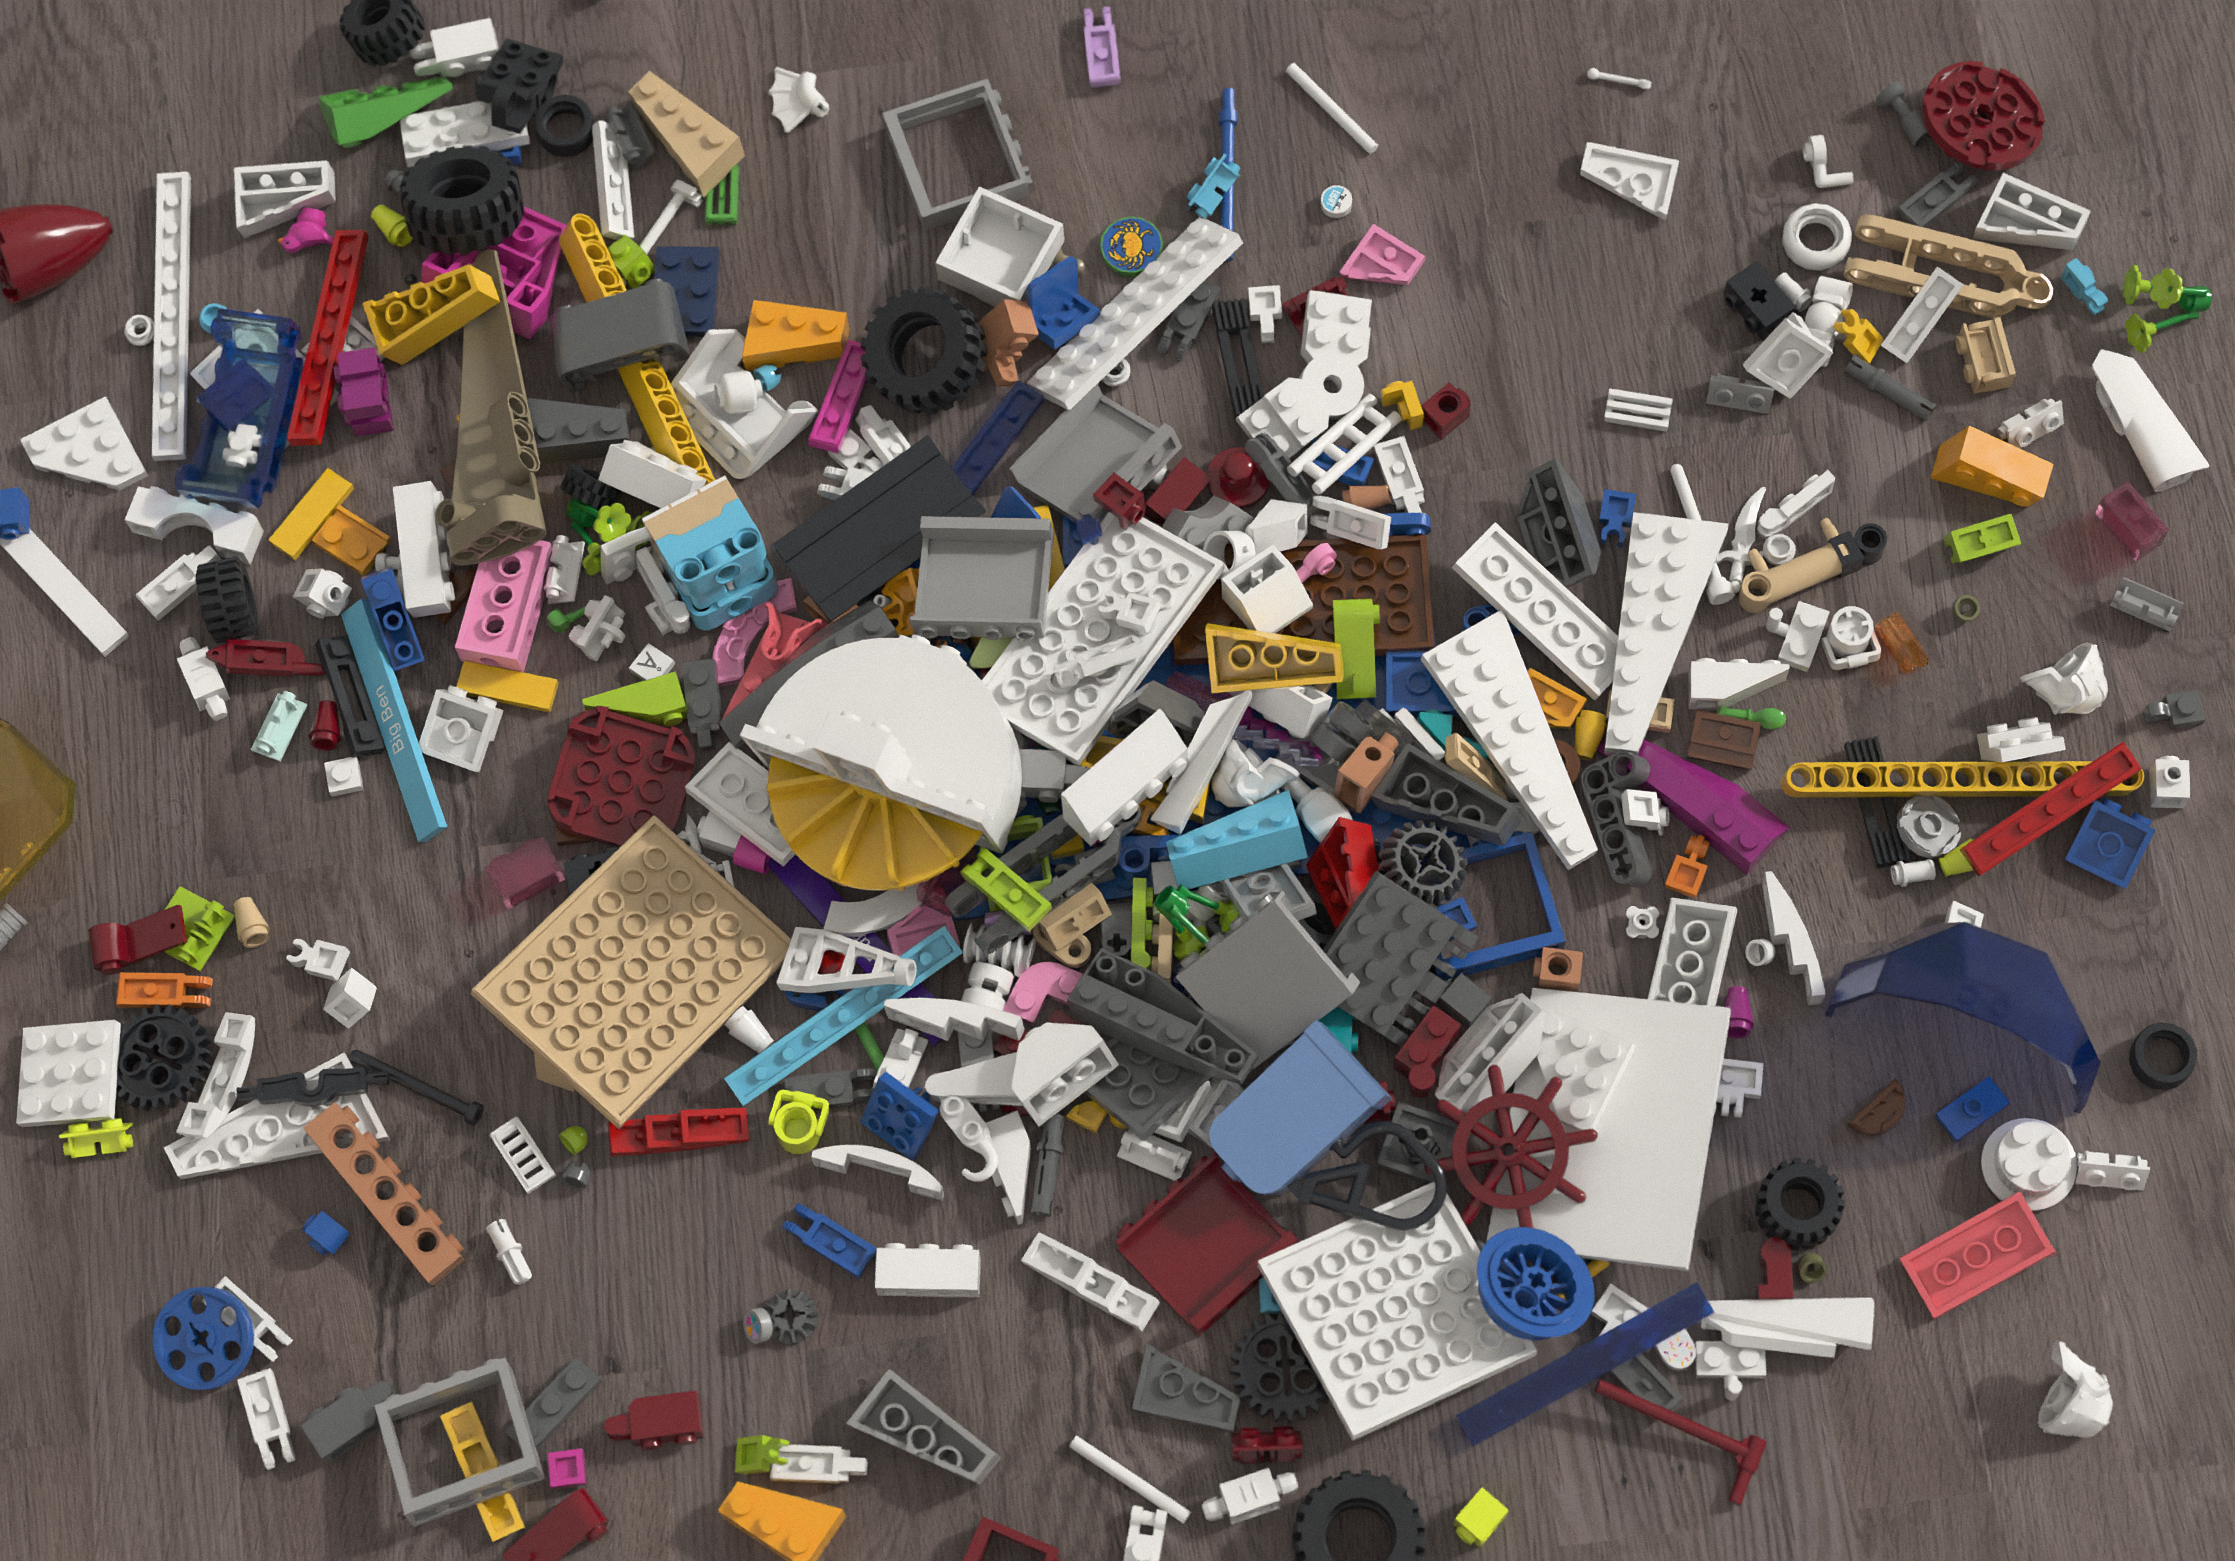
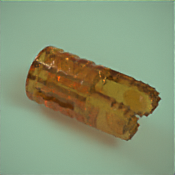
M1900 612L1887 616L1875 626V630L1880 634L1881 639L1884 640L1885 645L1890 649L1891 654L1904 673L1912 672L1915 666L1924 667L1929 664L1928 655L1915 635L1912 634L1905 620L1902 619Z

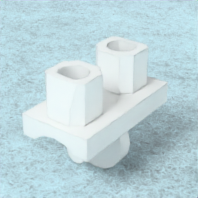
M605 595L601 601L590 600L587 604L585 616L589 619L586 627L574 626L569 634V639L574 645L579 647L589 659L596 662L604 649L608 648L612 641L622 643L626 637L620 630L624 622L622 619L625 616V612L615 605L613 598Z

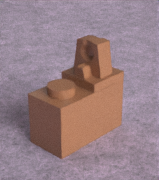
M1004 299L978 322V325L983 328L986 336L985 339L981 340L987 344V355L982 356V361L986 363L985 370L990 371L996 386L1011 387L1018 381L1015 362L1022 357L1021 350L1027 348L1028 344L1039 334L1028 302Z

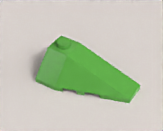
M444 77L406 82L402 85L403 89L398 90L397 87L383 85L376 86V89L372 91L373 93L369 94L359 93L358 89L319 96L318 100L332 139L339 145H343V147H353L360 145L361 140L371 138L452 90V83Z

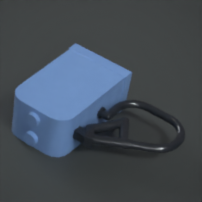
M1315 1020L1304 1030V1034L1224 1109L1210 1127V1143L1215 1152L1225 1161L1221 1166L1223 1170L1234 1181L1237 1180L1239 1183L1243 1181L1247 1187L1257 1193L1277 1196L1290 1190L1297 1197V1202L1310 1206L1311 1204L1395 1230H1413L1425 1225L1440 1211L1446 1199L1447 1180L1442 1166L1407 1128L1393 1122H1375L1360 1129L1345 1144L1342 1143L1377 1110H1381L1392 1097L1334 1034L1318 1020ZM1386 1133L1395 1135L1403 1140L1429 1168L1435 1180V1193L1431 1203L1418 1215L1411 1218H1396L1360 1205L1372 1166L1356 1162L1308 1172L1331 1151L1334 1150L1340 1158L1344 1159L1371 1136ZM1354 1177L1347 1201L1316 1191V1187L1319 1184Z

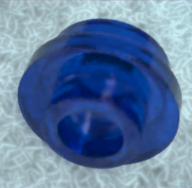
M1089 513L1084 514L1082 519L1076 521L1080 539L1084 545L1089 543L1093 546L1099 543L1098 537L1103 535L1100 522L1097 517L1092 518Z

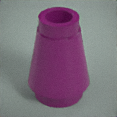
M1741 986L1730 987L1727 991L1724 1006L1731 1010L1727 1037L1745 1038L1750 1035L1751 1029L1754 1027L1748 990Z

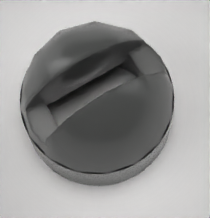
M574 1161L565 1168L561 1180L569 1187L584 1190L589 1183L591 1172L585 1163L579 1167V1162Z

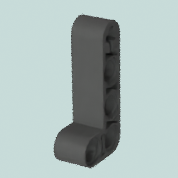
M1621 751L1588 766L1582 773L1581 784L1613 880L1623 885L1641 888L1648 884L1651 879V866L1638 826L1624 824L1621 794L1627 789H1632L1644 783L1649 777L1650 765L1641 756ZM1632 762V770L1627 775V767ZM1604 775V783L1599 787V780ZM1614 805V813L1609 817V809ZM1622 835H1624V842L1622 846L1619 847V839Z

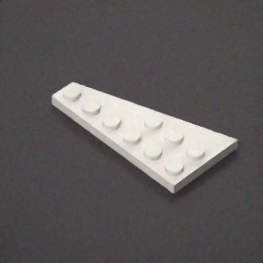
M345 1052L304 1073L307 1089L314 1090L317 1088L319 1072L322 1069L353 1068ZM364 1093L337 1096L330 1102L319 1106H302L295 1102L262 1105L258 1099H255L227 1114L222 1123L208 1138L185 1136L164 1147L180 1179L323 1153L303 1127L334 1102L341 1106L342 1109L346 1105L351 1108L360 1120L355 1125L363 1134L369 1131L377 1142L388 1141L390 1138L370 1099ZM343 1133L338 1138V1147L340 1149H345L352 1144V1133Z

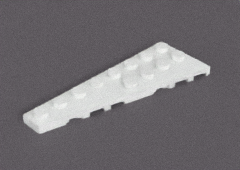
M1633 512L1605 753L1615 754L1625 751L1638 755L1702 593L1707 585L1712 568L1727 535L1728 523Z
M1502 610L1424 653L1421 661L1566 868L1570 870L1595 855L1597 852L1596 844Z

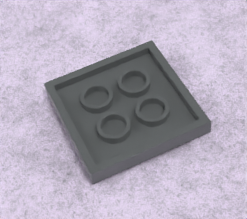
M1112 1038L1106 1045L1119 1066L1087 1089L1084 1094L1142 1141H1145L1212 1076L1159 1059Z

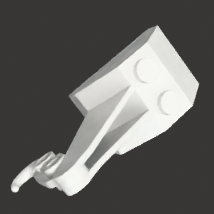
M1045 1023L1026 1034L1024 1040L1019 1043L1017 1052L955 1070L933 1074L927 1079L925 1088L933 1100L941 1102V1116L963 1145L982 1154L985 1158L986 1165L982 1171L972 1173L967 1169L962 1170V1174L968 1180L977 1182L986 1180L995 1173L998 1166V1156L992 1146L988 1126L970 1103L1024 1106L1036 1124L1041 1126L1114 1070L1119 1064L1104 1040L1092 1026Z

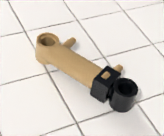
M1824 518L1820 521V525L1828 540L1827 545L1771 569L1768 568L1757 549L1750 550L1748 556L1751 559L1750 562L1755 572L1746 575L1742 581L1738 597L1741 607L1750 613H1760L1767 609L1769 604L1836 575L1842 578L1860 570L1862 564H1875L1883 555L1887 543L1886 531L1877 524L1867 523L1858 528L1853 538L1850 531L1839 535L1830 519ZM1862 541H1872L1876 547L1868 548L1864 546ZM1756 588L1761 590L1764 595L1754 596L1749 590Z

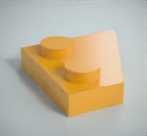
M1529 668L1527 672L1549 728L1571 729L1576 721V717L1579 716L1585 706L1587 699Z

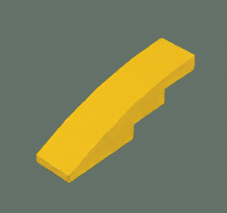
M472 1401L440 1416L453 1445L452 1448L466 1477L465 1479L500 1466ZM511 1491L476 1504L492 1542L525 1527Z

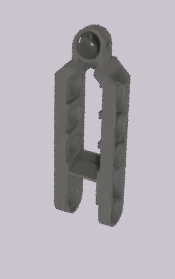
M1140 807L1127 820L1122 818L1114 825L1113 832L1105 840L1100 841L1104 845L1101 849L1086 859L1082 857L1078 860L1077 866L1060 878L1056 876L1051 879L1052 883L1039 892L1052 905V909L1047 914L1119 864L1121 838L1139 825L1141 820ZM1062 813L1004 854L999 860L1020 876L1073 839L1078 833L1063 819ZM987 868L981 875L987 878L993 871ZM966 881L950 893L944 904L955 917H960L970 912L989 897L976 886ZM1005 912L997 918L998 922L985 930L979 938L975 937L974 942L985 955H989L1026 929Z

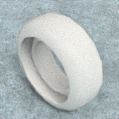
M1814 203L1801 206L1789 216L1783 228L1782 243L1786 254L1795 264L1808 270L1821 271L1833 268L1844 259L1851 246L1852 231L1848 220L1839 210L1829 205ZM1821 223L1829 227L1833 232L1835 242L1827 250L1820 252L1812 251L1806 248L1800 241L1799 232L1801 228L1807 224Z

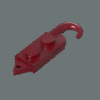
M227 639V643L207 651L205 655L207 659L225 668L226 673L282 677H291L292 675H326L321 663H305L303 651L291 642Z

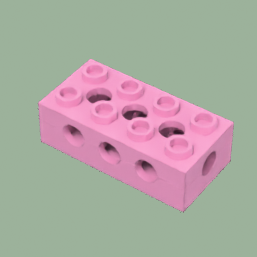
M540 540L534 545L514 554L478 564L455 645L461 662L469 661L524 673L546 594L544 585H546L549 567L554 565V563L550 562L552 553L550 542Z

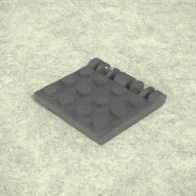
M1375 871L1323 949L1324 953L1345 977L1352 972L1360 981L1354 994L1339 1004L1338 1007L1400 1047H1403L1410 1035L1393 1025L1394 1021L1396 1020L1413 1032L1418 1027L1417 1022L1400 1013L1406 1003L1414 1007L1419 1013L1425 1015L1431 1009L1412 996L1414 991L1416 990L1436 1003L1449 984L1429 971L1432 964L1451 977L1456 972L1451 964L1437 958L1442 949L1445 947L1454 956L1463 960L1468 954L1449 941L1450 937L1453 936L1471 949L1479 937L1378 871Z

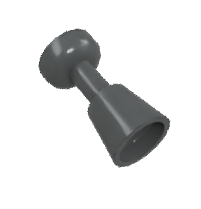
M1899 81L1894 82L1877 96L1876 103L1882 109L1893 107L1903 119L1901 126L1913 147L1919 148L1931 140L1932 137L1926 129L1922 114L1918 110L1912 111L1902 100L1905 95L1904 86Z

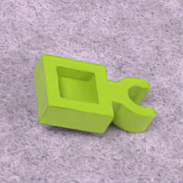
M765 1435L737 1438L735 1472L743 1475L770 1472V1463L779 1466L788 1464V1459L779 1457L778 1453L781 1447L789 1446V1441Z

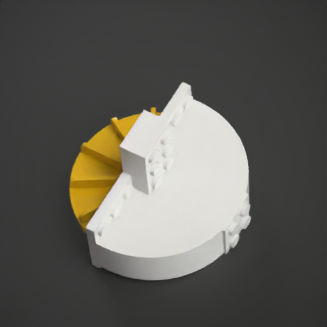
M900 634L899 638L866 639L837 647L816 657L800 668L774 695L757 726L753 727L745 724L742 729L741 738L769 769L768 785L766 786L767 793L769 794L775 822L782 837L792 851L807 866L839 885L863 890L884 891L897 889L899 892L906 890V887L927 881L951 866L956 868L960 864L958 861L974 845L1003 854L1021 796L1022 767L1018 744L1005 714L986 685L967 666V663L961 658L960 652L950 646L942 645L941 648L930 645V641L921 636L912 635L909 638Z

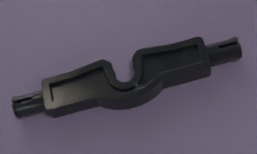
M364 1067L322 1069L319 1072L317 1088L308 1090L305 1075L300 1072H294L277 1077L258 1079L257 1086L237 1087L236 1096L238 1102L258 1099L262 1105L295 1102L302 1106H319L330 1102L337 1096L368 1093V1086L389 1085V1076L387 1070L367 1073Z

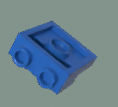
M2103 798L2101 803L2094 800L2065 860L2126 889L2156 830L2149 827L2152 820L2134 812L2132 817H2129L2119 812L2122 807L2121 805L2109 799Z

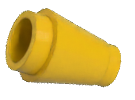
M1581 710L1580 717H1576L1574 749L1580 759L1593 760L1594 754L1608 726L1605 723L1606 716L1604 714L1590 710Z

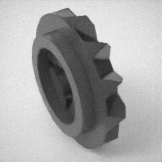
M787 1289L779 1294H774L769 1303L765 1305V1310L772 1320L773 1331L771 1336L779 1342L786 1344L801 1342L807 1339L816 1328L818 1322L817 1307L813 1299L803 1291ZM789 1303H791L795 1313L804 1314L794 1318L793 1329H790L786 1319L780 1318L781 1315L787 1313Z

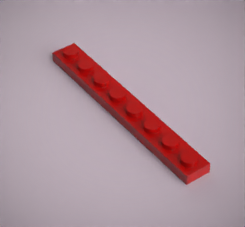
M365 229L335 231L287 435V440L291 446L321 445L336 382L334 366L339 365L337 353L343 352L369 239Z

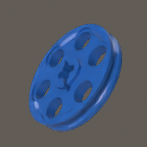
M194 1287L176 1294L160 1311L153 1330V1349L160 1368L173 1382L193 1390L215 1389L233 1381L248 1364L254 1346L253 1323L245 1306L231 1293L214 1287ZM199 1294L206 1300L205 1311L201 1314L195 1313L192 1308V1301ZM227 1307H231L236 1313L235 1322L231 1326H226L221 1320L222 1312ZM173 1316L177 1317L181 1322V1330L176 1336H172L167 1330V1322ZM199 1332H208L209 1335L206 1337L208 1344L198 1343L201 1339ZM231 1341L237 1342L240 1346V1355L235 1360L229 1359L225 1351L226 1346ZM177 1350L184 1353L186 1360L185 1365L179 1370L175 1369L171 1363L172 1354ZM207 1362L211 1363L215 1369V1376L209 1382L204 1381L200 1374L202 1366Z

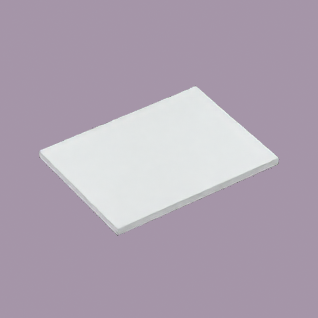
M1532 988L1530 1000L1541 1010L1546 1006L1630 1041L1636 1047L1595 1128L1598 1138L1594 1142L1569 1147L1568 1166L1563 1178L1584 1191L1586 1200L1578 1204L1555 1189L1546 1199L1529 1207L1533 1227L1562 1239L1581 1258L1688 1271L1731 1010L1728 1007ZM1537 1056L1516 1079L1514 1093L1538 1099L1547 1085ZM1551 1102L1549 1108L1557 1116L1554 1104ZM1511 1107L1510 1116L1514 1133L1529 1111ZM1540 1119L1526 1141L1552 1135L1547 1125ZM1562 1124L1566 1133L1578 1131ZM1555 1150L1530 1154L1529 1156L1551 1169ZM1521 1167L1526 1192L1533 1190L1543 1182ZM1508 1169L1497 1184L1495 1193L1513 1195ZM1493 1207L1487 1241L1501 1231L1519 1227L1516 1209Z

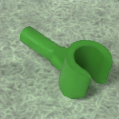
M586 606L572 613L570 612L566 616L559 609H555L547 616L549 620L547 624L555 632L563 633L569 628L571 622L585 615Z

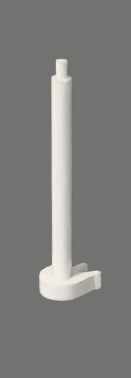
M680 180L674 182L671 191L675 195L640 244V247L646 254H648L683 201L697 208L702 204V195L696 192L698 190L696 187ZM620 274L624 286H626L627 282L624 279V277Z

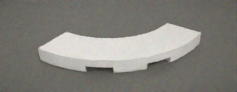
M942 873L927 881L906 887L904 891L898 892L897 889L888 890L877 897L865 901H831L824 930L844 937H862L868 933L883 929L888 930L898 921L905 920L918 906L921 907L923 903L925 904L935 891Z

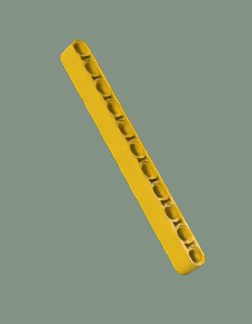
M574 215L561 233L559 243L586 302L627 291L595 222L587 215ZM651 358L617 368L655 451L679 465L689 466L697 470V475L706 479L704 486L715 481L661 363Z
M2093 761L1801 762L1792 765L1784 772L1780 784L1785 794L1795 798L1914 797L1916 795L1926 797H2038L2058 785L2054 781V772L2062 773L2067 779ZM2143 769L2131 776V786L2120 783L2102 796H2125L2142 785L2144 781ZM1861 772L1869 776L1871 781L1870 787H1863L1858 783L1857 773ZM1894 772L1901 775L1903 778L1902 787L1894 786L1891 783L1890 773ZM1924 772L1931 773L1935 777V787H1930L1924 783L1922 778ZM1956 772H1961L1967 776L1969 781L1967 787L1961 786L1956 782ZM1989 772L1999 775L2001 786L1997 787L1989 782ZM2022 772L2031 774L2034 780L2033 786H2027L2022 782ZM1824 773L1834 774L1838 780V786H1828L1824 781ZM1791 774H1801L1805 779V787L1795 786L1791 781Z

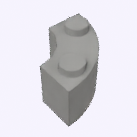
M1213 495L1206 505L1197 510L1181 511L1173 508L1162 528L1203 551L1204 543L1210 534L1215 531L1244 532L1254 517L1232 503Z

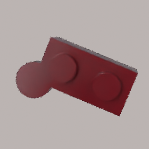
M1434 1005L1394 1058L1393 1069L1408 1078L1410 1091L1418 1098L1426 1097L1428 1091L1431 1092L1435 1084L1436 1074L1434 1069L1460 1033L1461 1024Z

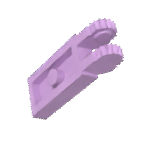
M1103 7L1102 19L1105 25L1093 26L1094 19L1091 8L1084 9L1086 26L1084 27L1090 87L1120 85L1115 26L1112 24L1110 7Z

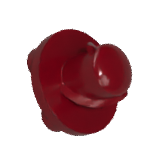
M1233 447L1220 452L1212 459L1207 469V475L1212 478L1207 484L1211 495L1226 500L1240 509L1258 503L1270 487V481L1266 478L1264 470L1259 463L1252 461L1251 457L1246 454L1244 447Z

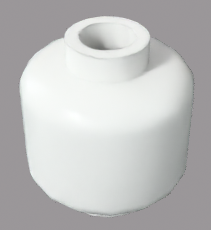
M746 370L724 373L719 378V382L714 384L718 408H723L728 414L753 411L757 406V399L763 397L760 380H754L753 375Z

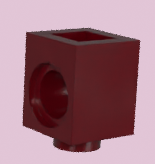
M1447 383L1421 405L1424 413L1423 422L1442 440L1469 417L1471 403L1468 395L1462 389H1456L1450 383ZM1443 406H1450L1455 410L1453 412L1446 413L1443 412L1440 408Z

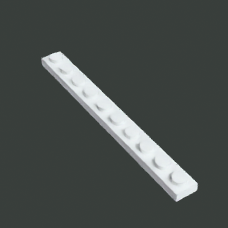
M188 172L157 174L152 457L154 461L186 459L191 177Z

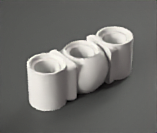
M1820 276L1812 298L1813 305L1809 307L1806 314L1805 324L1813 336L1833 350L1834 338L1838 335L1833 324L1835 322H1842L1843 315L1841 311L1842 309H1847L1850 303L1853 284ZM1831 356L1823 363L1822 367L1828 365Z

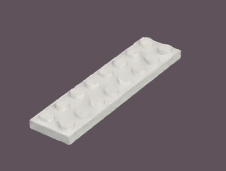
M1202 217L1192 222L1174 242L1167 246L1157 261L1148 264L1144 271L1126 285L1109 304L1103 307L1100 316L1092 324L1082 327L1077 335L1036 372L1027 382L1031 391L1070 411L1243 244L1239 234Z

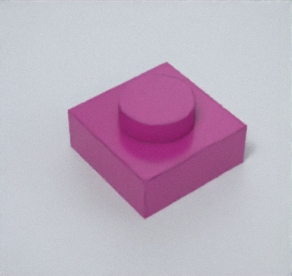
M583 1449L548 1453L550 1487L552 1489L587 1485Z

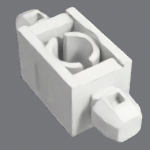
M193 637L182 640L180 642L182 657L177 658V661L199 711L206 709L214 721L225 718L227 716V708L224 701L230 698L215 663L205 657L206 652L209 651L208 647L200 648L198 642Z
M1269 1468L1220 1484L1222 1498L1217 1499L1215 1496L1206 1500L1202 1504V1509L1206 1520L1221 1519L1223 1514L1227 1513L1231 1525L1280 1509V1498L1278 1495L1283 1494L1285 1497L1294 1493L1298 1489V1484L1293 1473L1277 1475V1479L1273 1480Z

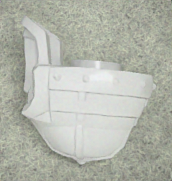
M2088 642L2078 645L2054 667L2045 668L2019 677L2022 682L2036 690V695L2049 704L2055 715L2058 713L2088 714L2095 708L2101 707L2108 693L2107 680L2103 674V663L2099 656L2097 645Z
M1232 737L1212 775L1211 786L1216 801L1222 802L1227 807H1249L1280 794L1279 788L1288 782L1297 780L1300 773L1292 766L1271 757L1263 762L1251 748L1247 749L1238 739Z
M2056 1341L2052 1349L2051 1359L2064 1371L2054 1382L2039 1411L2038 1425L2043 1429V1432L2051 1434L2074 1435L2082 1438L2094 1436L2109 1423V1416L2113 1406L2107 1377L2099 1375L2095 1372L2094 1367L2080 1360L2069 1348L2065 1347L2064 1342Z

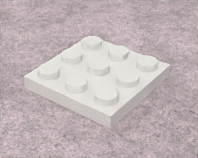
M116 1020L23 1028L16 1124L21 1127L114 1120L121 1023Z

